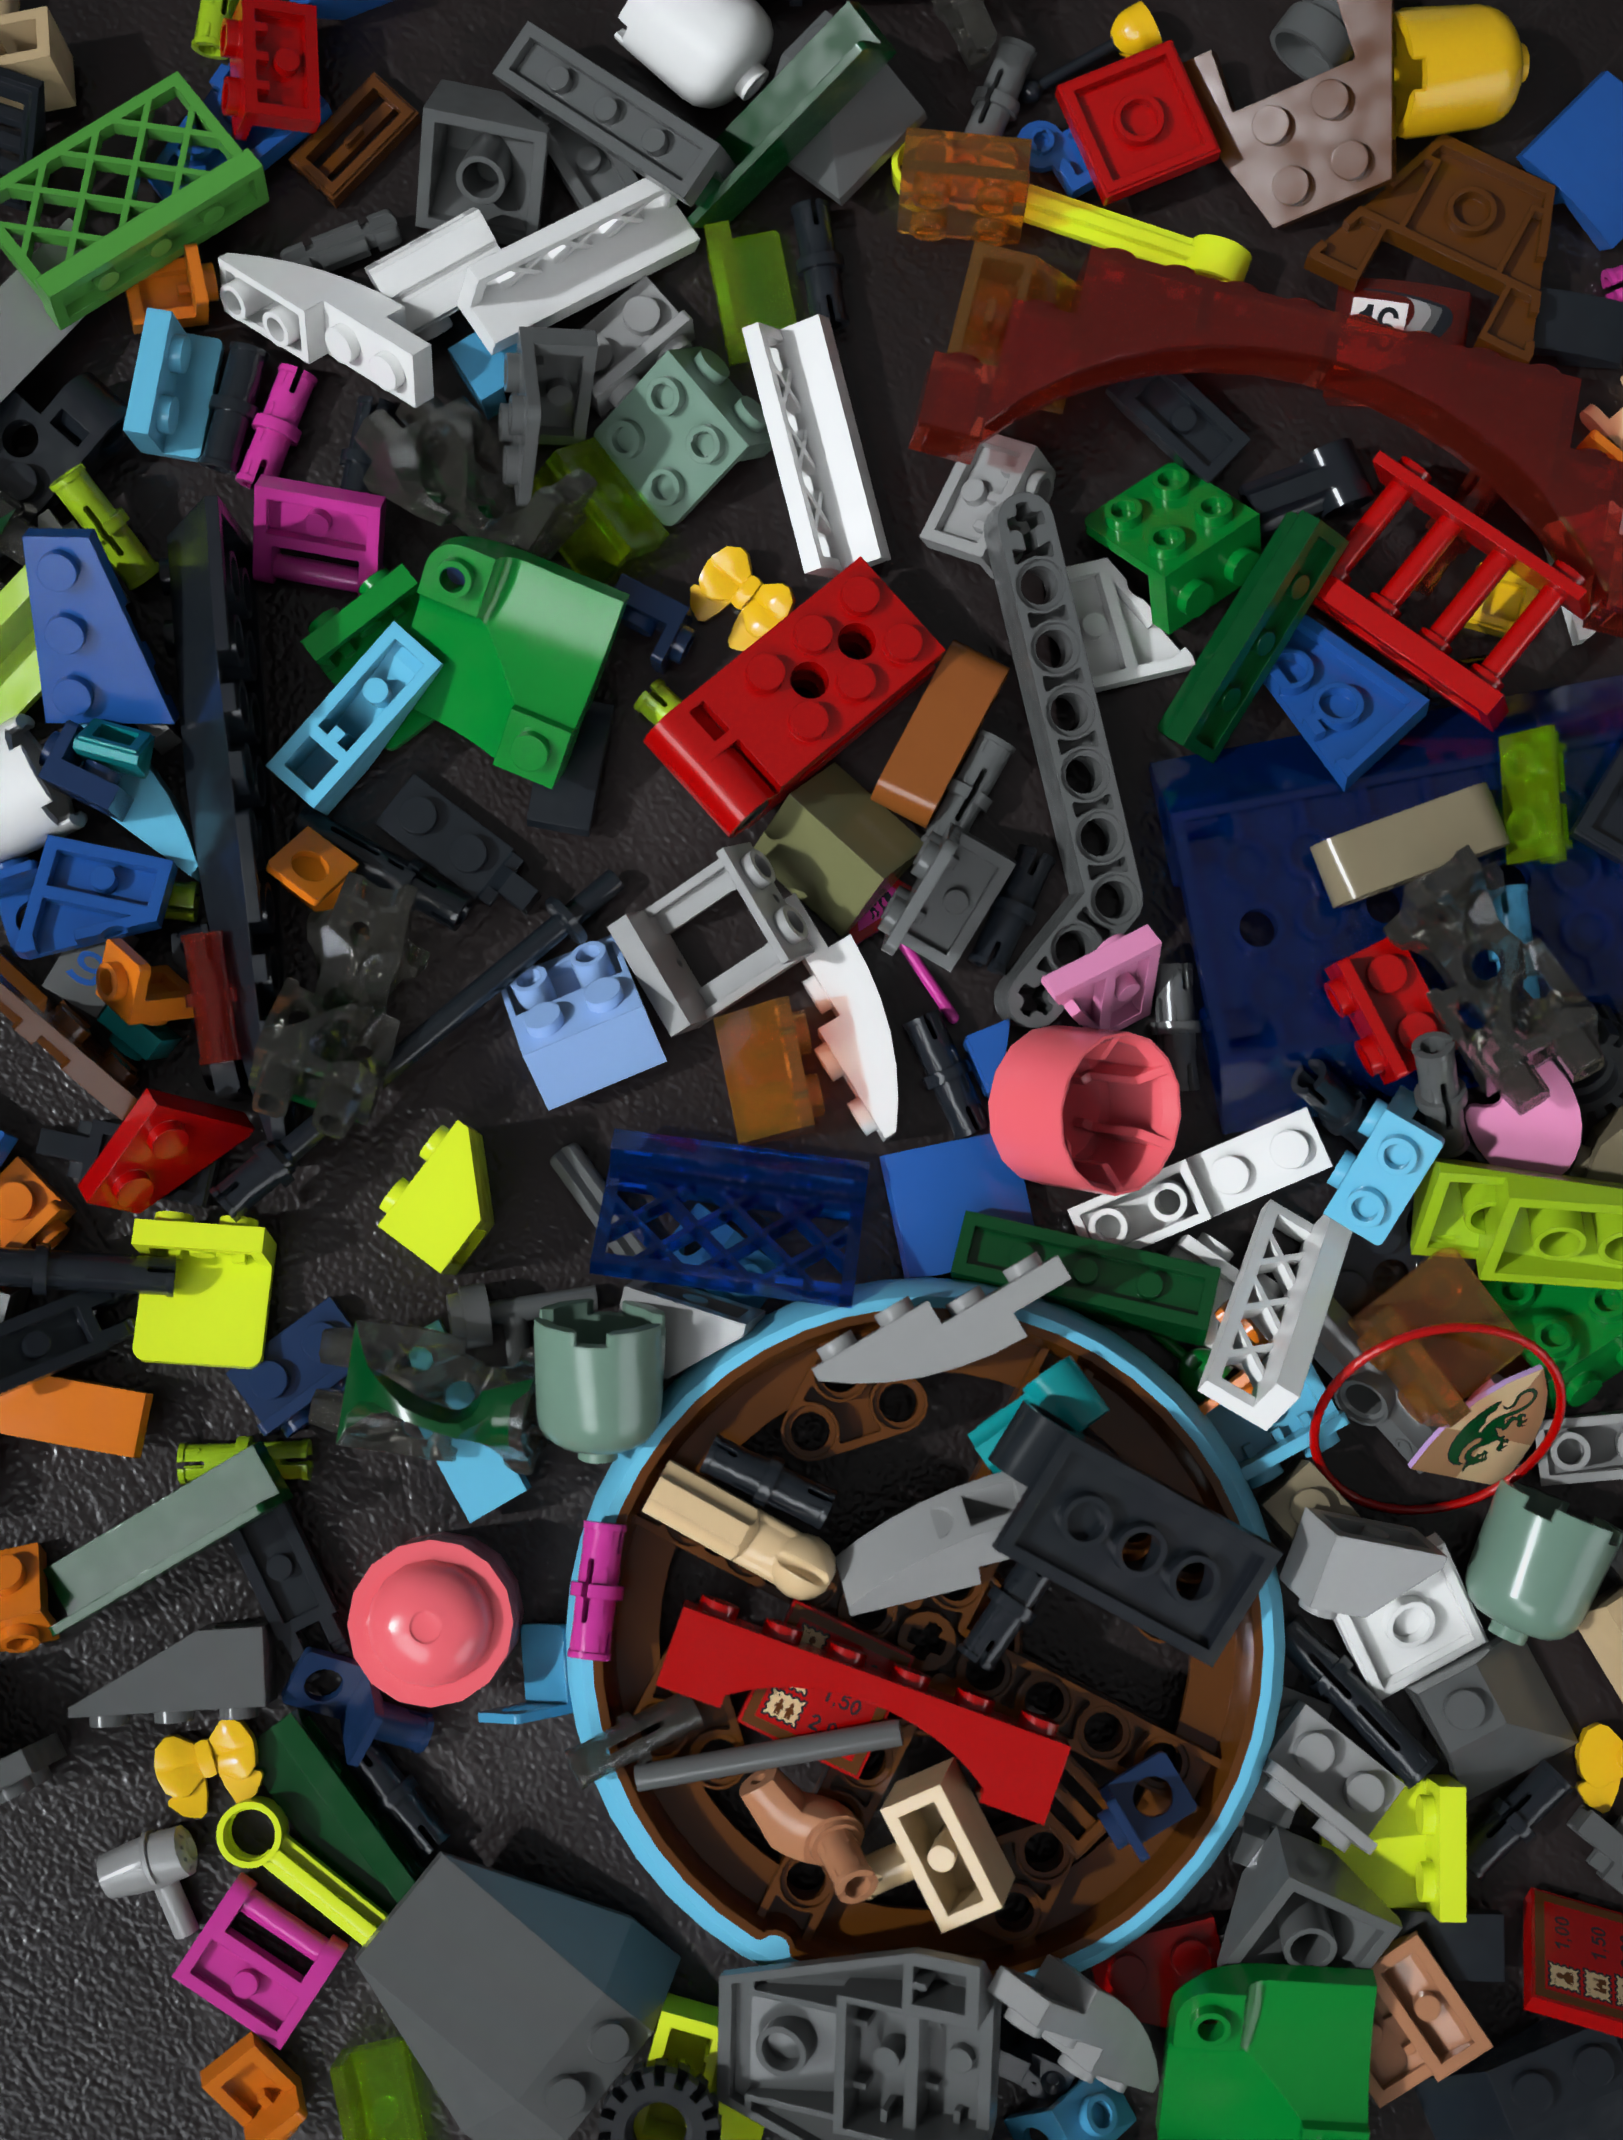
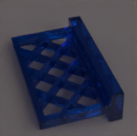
M614 1129L610 1151V1165L590 1259V1274L852 1309L870 1162ZM619 1191L653 1195L655 1200L632 1211L618 1195ZM691 1200L717 1204L720 1208L697 1220L682 1203ZM758 1209L780 1212L784 1217L762 1229L747 1211ZM668 1211L681 1224L683 1229L661 1241L649 1229L646 1223ZM614 1215H616L619 1218V1220L613 1222ZM815 1217L848 1221L849 1224L827 1237L811 1219ZM732 1220L748 1237L725 1249L710 1232ZM797 1229L813 1246L791 1258L775 1240ZM629 1232H632L647 1248L635 1256L607 1253L611 1242ZM696 1240L712 1257L700 1265L682 1263L673 1253ZM846 1245L845 1254H844V1253L840 1250V1248H842V1247H844V1246ZM761 1249L777 1267L765 1274L748 1272L738 1261ZM826 1258L842 1274V1282L837 1284L814 1281L804 1269Z

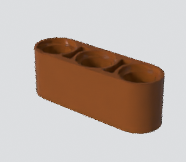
M954 639L888 760L870 800L927 828L946 794L945 790L948 784L955 777L1011 668Z

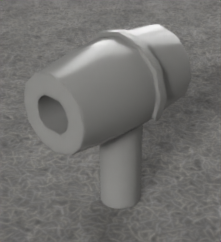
M178 1825L158 1831L151 1829L142 1833L140 1837L99 1855L97 1860V1876L106 1896L116 1899L154 1890L175 1939L186 1938L199 1929L198 1922L179 1881L196 1873L198 1865L196 1844L185 1827Z

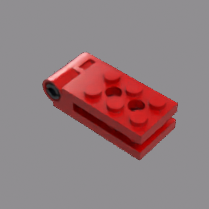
M860 556L668 712L649 731L643 742L729 838H733L746 828L749 829L791 792L801 786L928 680L937 668L934 664L943 657L946 649ZM841 650L852 651L855 654H857L860 659L857 660L849 658L846 655H844ZM793 688L807 689L815 698L802 697Z

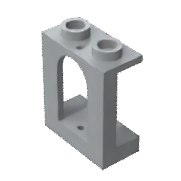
M750 842L723 847L716 852L719 859L645 910L625 914L607 927L671 1037L700 1028L815 952L807 939L808 928L804 919L795 908L786 904L774 883L776 877L771 863L764 854L754 849ZM738 890L768 942L762 948L701 987L670 934L733 891Z

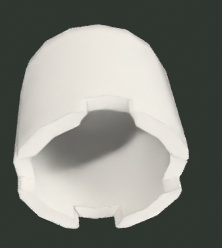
M628 0L620 12L618 18L627 26V29L622 28L616 32L614 38L678 96L693 106L713 109L731 102L737 96L746 101L761 88L769 75V71L764 67V64L771 53L774 32L771 19L756 0Z
M22 713L0 724V862L32 853L45 846L48 835L65 837L84 827L88 821L86 813L81 810L75 812L72 803L73 798L54 790L38 777L42 766L39 765V758L44 744L40 745L28 731L34 728L35 721L30 716Z

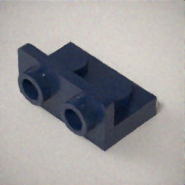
M333 1296L328 1297L265 1344L263 1362L253 1369L232 1368L226 1372V1375L261 1422L257 1425V1428L264 1437L275 1435L281 1430L285 1437L289 1438L319 1416L313 1406L330 1393L334 1392L339 1400L344 1397L355 1325ZM359 1332L363 1352L369 1366L378 1357Z

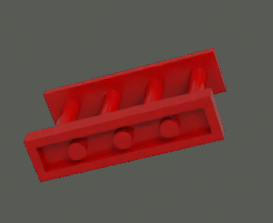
M1379 451L1372 462L1380 483L1386 487L1345 538L1349 541V544L1312 602V605L1494 732L1509 713L1505 696L1501 693V690L1504 688L1501 680L1560 606H1563L1582 620L1591 611L1588 591L1584 588L1587 582L1580 573L1560 560H1555L1552 565H1549L1429 484L1432 480L1430 474L1412 459L1402 456L1397 462L1382 451ZM1408 501L1435 519L1436 522L1380 593L1371 592L1366 599L1348 586L1352 581L1349 573ZM1458 535L1488 556L1430 629L1422 627L1416 634L1398 621L1402 616L1399 608ZM1510 570L1538 589L1539 592L1481 665L1473 663L1467 669L1449 657L1453 651L1450 643Z

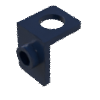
M1163 1751L1154 1753L1097 1788L1108 1808L1098 1813L1097 1816L1118 1851L1130 1844L1141 1863L1150 1858L1142 1843L1193 1813L1197 1807L1169 1757ZM1149 1776L1164 1779L1169 1784L1172 1792L1170 1805L1164 1812L1158 1815L1141 1813L1133 1802L1135 1786L1140 1780Z

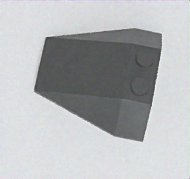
M443 1851L439 1852L354 1956L357 1966L461 2131L472 2140H568L653 2033L662 2010L663 2002H665L681 1959L675 1950L629 1914Z
M921 1947L724 1970L719 1976L718 2101L787 2140H992L997 2119L1002 2001L987 1991L994 1977L984 1960Z

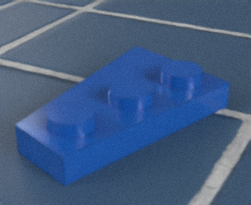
M28 528L22 536L46 723H66L67 720L75 723H89L92 719L98 718L116 724H175L180 714L171 695L165 694L153 668L156 662L147 642H141L125 607L128 602L95 529Z
M1307 614L1304 615L1263 682L1344 792L1427 715L1430 699Z

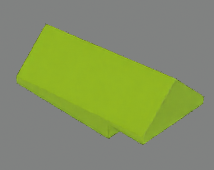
M1436 1157L1414 1193L1410 1240L1411 1255L1476 1259L1479 1280L1623 1290V1184Z

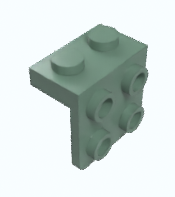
M702 346L667 350L594 433L596 446L657 519L666 526L681 523L737 462L765 457L772 449L762 406L752 398L743 396L728 378L730 371L725 362L713 351Z

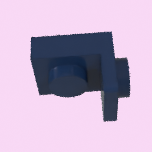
M622 573L614 588L628 593L630 596L621 623L647 637H652L655 630L662 633L650 656V661L654 670L665 675L672 661L679 665L683 663L695 640L697 630L690 627L693 622L690 607Z
M67 720L62 731L53 732L45 742L39 758V765L42 766L38 777L54 790L123 822L134 799L118 786L122 776L90 759H86L82 768H80L83 760L73 749L74 738L84 728L71 720Z

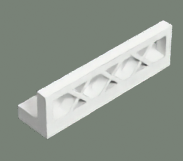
M643 178L468 265L456 305L492 356L517 343L519 326L547 328L639 281L645 275L649 276L694 253L700 238L677 206L678 199L647 178Z
M817 314L782 329L760 322L742 328L804 573L834 578L860 556L870 567L891 560L830 319Z
M1271 1199L1264 1205L1258 1216L1197 1391L1265 1431L1300 1398L1353 1231L1324 1214L1315 1224H1312ZM1273 1228L1300 1242L1299 1253L1284 1255L1272 1233ZM1272 1272L1284 1297L1269 1300L1257 1275ZM1257 1317L1269 1342L1253 1346L1241 1320ZM1242 1364L1253 1386L1251 1394L1222 1378L1225 1366Z

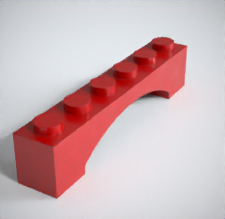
M702 1594L699 1604L685 1600L657 1678V1686L721 1708L725 1695L764 1688L821 1690L870 1703L916 1725L951 1751L977 1779L974 1791L980 1803L1045 1825L1071 1749L1067 1739L1057 1734L1060 1725L1058 1722L1021 1709L1018 1719L993 1711L996 1702L993 1698L968 1688L957 1686L954 1696L929 1688L931 1676L904 1665L894 1663L890 1673L865 1664L868 1656L867 1653L837 1641L830 1640L827 1650L801 1641L804 1633L802 1629L780 1620L766 1617L763 1627L738 1619L737 1616L740 1611L738 1606L713 1596Z

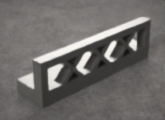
M527 21L492 73L502 85L689 207L693 206L712 177L722 183L737 167L718 142L529 21Z

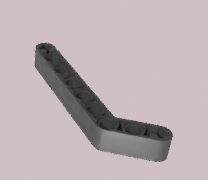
M1019 492L1001 502L987 515L984 524V538L1069 895L999 981L994 992V1005L996 1012L1002 1020L1010 1019V1025L1041 1028L1050 1025L1065 1009L1062 1004L1058 1005L1041 983L1043 976L1064 966L1058 960L1055 952L1059 937L1065 932L1074 935L1080 946L1078 959L1097 950L1100 944L1109 937L1119 933L1125 934L1141 912L1143 892L1054 515L1049 504L1041 496L1031 492ZM1012 517H1015L1018 522L1027 521L1030 531L1024 535L1018 530L1010 531L1007 521ZM1032 551L1037 552V556L1026 559L1018 565L1015 563L1014 557L1023 552V555L1026 556ZM1031 573L1043 581L1046 588V597L1043 604L1036 605L1024 597L1021 591V580L1024 574ZM1040 636L1052 638L1060 648L1061 658L1055 668L1044 665L1038 659L1036 643ZM1056 698L1067 700L1075 711V722L1069 731L1060 729L1052 720L1051 706ZM1072 759L1082 762L1090 774L1088 788L1083 794L1074 791L1066 780V769ZM1088 821L1097 824L1104 834L1103 848L1096 856L1089 854L1081 843L1080 834ZM1104 883L1111 885L1119 897L1117 911L1110 918L1103 916L1098 911L1095 903L1097 890ZM1041 983L1032 997L1034 1002L1038 1004L1036 1011H1021L1020 1008L1025 1000L1018 993L1020 988H1035Z

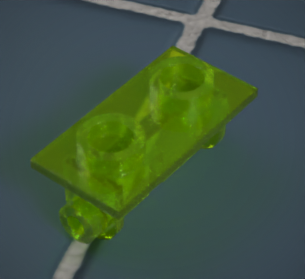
M1546 725L1499 736L1504 827L1511 842L1506 846L1507 865L1540 860L1541 864L1563 863L1567 861V850L1573 848V841L1569 840L1567 804H1561L1559 793L1566 791L1563 753L1567 751L1565 743L1559 742V732L1555 731V725Z

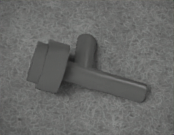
M484 1283L458 1286V1293L446 1295L453 1345L465 1343L467 1349L493 1345L492 1326L503 1324L509 1374L525 1375L534 1372L528 1321L540 1318L541 1307L561 1301L594 1299V1310H598L595 1285L488 1301Z

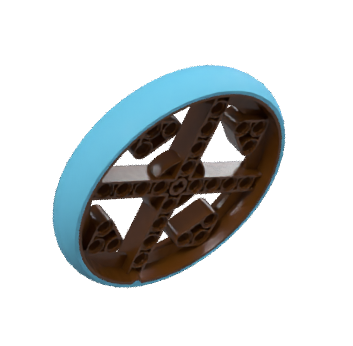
M933 1277L884 1279L835 1288L792 1302L765 1315L751 1332L691 1365L663 1392L659 1426L643 1444L634 1449L618 1453V1459L612 1462L595 1495L586 1520L627 1525L618 1584L624 1586L623 1600H616L610 1649L611 1660L593 1661L567 1656L568 1684L575 1725L590 1774L611 1819L637 1860L667 1896L707 1932L743 1957L761 1966L921 1947L984 1960L993 1977L1000 1966L1035 1977L1048 1953L1067 1962L1077 1971L1082 1972L1106 1960L1145 1934L1181 1902L1209 1870L1236 1830L1258 1786L1262 1769L1273 1741L1283 1690L1285 1631L1283 1600L1276 1566L1214 1666L1211 1667L1189 1655L1188 1677L1182 1707L1173 1730L1022 1652V1627L1001 1657L1000 1674L995 1680L988 1684H978L967 1678L966 1666L970 1659L962 1654L957 1647L960 1643H963L990 1603L991 1599L987 1594L992 1586L995 1584L1001 1587L1004 1579L996 1571L1000 1562L980 1566L981 1584L969 1587L963 1594L950 1596L943 1593L887 1607L880 1620L873 1624L865 1625L858 1623L850 1616L837 1565L836 1573L827 1590L814 1599L802 1601L913 1653L915 1659L910 1668L932 1677L929 1688L952 1696L955 1695L957 1686L974 1690L996 1701L993 1710L1018 1719L1021 1709L1028 1710L1025 1708V1697L1031 1686L1038 1682L1053 1683L1059 1688L1058 1704L1050 1712L1040 1715L1060 1724L1057 1734L1067 1739L1071 1745L1070 1750L1119 1775L1143 1761L1146 1751L1154 1744L1167 1743L1173 1745L1176 1755L1173 1766L1197 1807L1193 1813L1142 1843L1150 1856L1146 1861L1141 1863L1130 1844L1118 1851L1109 1834H1107L1078 1860L1073 1861L1074 1856L1059 1841L1058 1850L1053 1858L1045 1862H1035L1025 1856L1024 1849L1031 1836L1040 1832L1053 1834L1045 1825L1022 1817H1016L992 1825L990 1828L1015 1875L1009 1893L1017 1892L1025 1895L1030 1900L1029 1909L1024 1917L1017 1921L1008 1922L1002 1920L992 1912L942 1933L929 1907L886 1905L868 1900L857 1904L841 1902L824 1866L821 1867L825 1876L819 1886L810 1890L795 1887L788 1878V1871L799 1860L781 1853L777 1861L761 1850L731 1822L705 1788L714 1790L728 1789L737 1784L744 1774L638 1792L634 1778V1765L699 1754L703 1746L713 1739L726 1740L734 1747L748 1745L744 1726L737 1722L739 1711L733 1694L725 1695L721 1708L656 1685L668 1650L667 1647L661 1658L660 1627L663 1595L676 1546L788 1604H791L793 1598L784 1595L771 1582L642 1512L669 1460L671 1459L711 1481L713 1477L699 1473V1470L717 1433L741 1446L764 1425L785 1411L787 1412L781 1426L782 1442L787 1451L794 1457L808 1462L822 1460L908 1432L920 1424L928 1408L927 1393L921 1383L916 1379L887 1383L854 1384L844 1391H835L827 1387L823 1381H818L811 1369L822 1362L816 1350L849 1330L852 1331L856 1340H859L880 1328L874 1315L909 1296L914 1306L928 1300L940 1322L951 1316L945 1305L978 1285H980L985 1295L1000 1287L975 1281ZM1038 1298L1014 1312L1027 1337L995 1354L959 1368L944 1371L991 1379L1015 1387L1006 1405L1008 1406L1025 1394L1022 1389L1062 1359L1071 1355L1110 1409L1108 1413L1088 1428L1107 1444L1120 1459L1270 1542L1258 1503L1250 1486L1245 1480L1236 1458L1210 1419L1200 1411L1198 1405L1186 1391L1152 1359L1107 1327L1066 1306ZM901 1383L912 1389L915 1394L916 1405L909 1417L895 1421L888 1419L882 1414L879 1407V1399L886 1387ZM803 1413H818L826 1419L829 1425L828 1438L817 1448L807 1449L801 1447L792 1437V1423ZM981 1457L968 1482L994 1474ZM584 1529L580 1537L571 1580H578ZM1142 1532L1140 1535L1125 1542L1122 1549L1123 1561H1137L1147 1554L1151 1546L1150 1533ZM1199 1562L1192 1568H1182L1176 1578V1589L1187 1591L1196 1587L1203 1578L1204 1564ZM570 1588L566 1623V1652H568L570 1647L576 1596L570 1595ZM929 1622L936 1623L938 1626L935 1632L937 1637L942 1639L939 1647L927 1645L922 1653L915 1652L913 1650L915 1647L914 1639L908 1636L910 1630L913 1627L924 1630ZM1133 1625L1141 1634H1143L1149 1640L1158 1643H1166L1165 1641ZM658 1708L669 1710L676 1716L679 1722L678 1733L668 1740L660 1741L653 1739L647 1734L643 1725V1717L646 1713ZM889 1712L886 1721L899 1718L904 1746L883 1749L885 1755L879 1767L872 1771H862L858 1780L825 1765L812 1791L814 1794L844 1801L849 1804L854 1810L856 1818L861 1822L864 1832L912 1737H932L916 1725ZM1100 1712L1113 1714L1117 1718V1730L1113 1738L1104 1744L1088 1742L1084 1737V1727L1088 1719ZM1149 1776L1137 1783L1145 1788L1134 1804L1141 1813L1158 1815L1168 1808L1172 1792L1169 1784L1164 1779Z

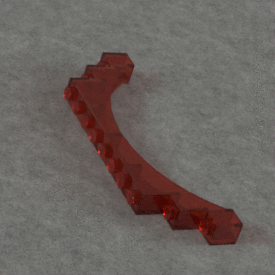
M1091 246L1078 274L1070 313L1059 310L1056 305L1045 300L1032 299L1025 301L1017 298L1013 299L1001 327L993 366L982 363L977 357L968 353L951 352L946 354L934 351L924 378L908 449L971 465L978 446L1012 423L1056 401L1103 385L1154 375L1200 372L1254 375L1314 387L1365 405L1412 428L1455 456L1491 486L1531 528L1554 561L1560 560L1568 564L1586 580L1587 584L1584 588L1588 591L1591 611L1584 618L1582 627L1623 638V535L1619 534L1623 513V462L1610 459L1606 453L1600 450L1590 448L1577 450L1570 448L1582 379L1562 374L1551 365L1521 363L1503 358L1496 351L1488 348H1466L1440 341L1436 335L1429 332H1407L1382 325L1376 319L1367 315L1341 314L1319 308L1316 303L1308 299H1286L1260 292L1253 285L1246 282H1223L1198 275L1194 270L1183 265L1172 264L1165 266L1136 258L1131 252L1124 249H1102Z

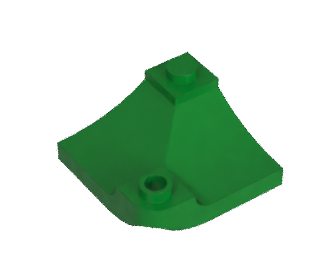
M477 536L450 538L441 543L428 557L417 589V593L420 594L419 603L409 634L444 666L413 709L449 727L483 749L494 758V766L553 789L566 770L584 716L591 708L630 594L504 543ZM448 567L456 568L462 572L465 578L464 585L455 584L450 580L447 574Z
M1243 1963L1209 1969L1185 1983L1172 1995L1168 2012L1155 2122L1158 2140H1369V2073L1377 1993L1374 1971L1371 1969ZM1207 2020L1208 2024H1203L1201 2022Z

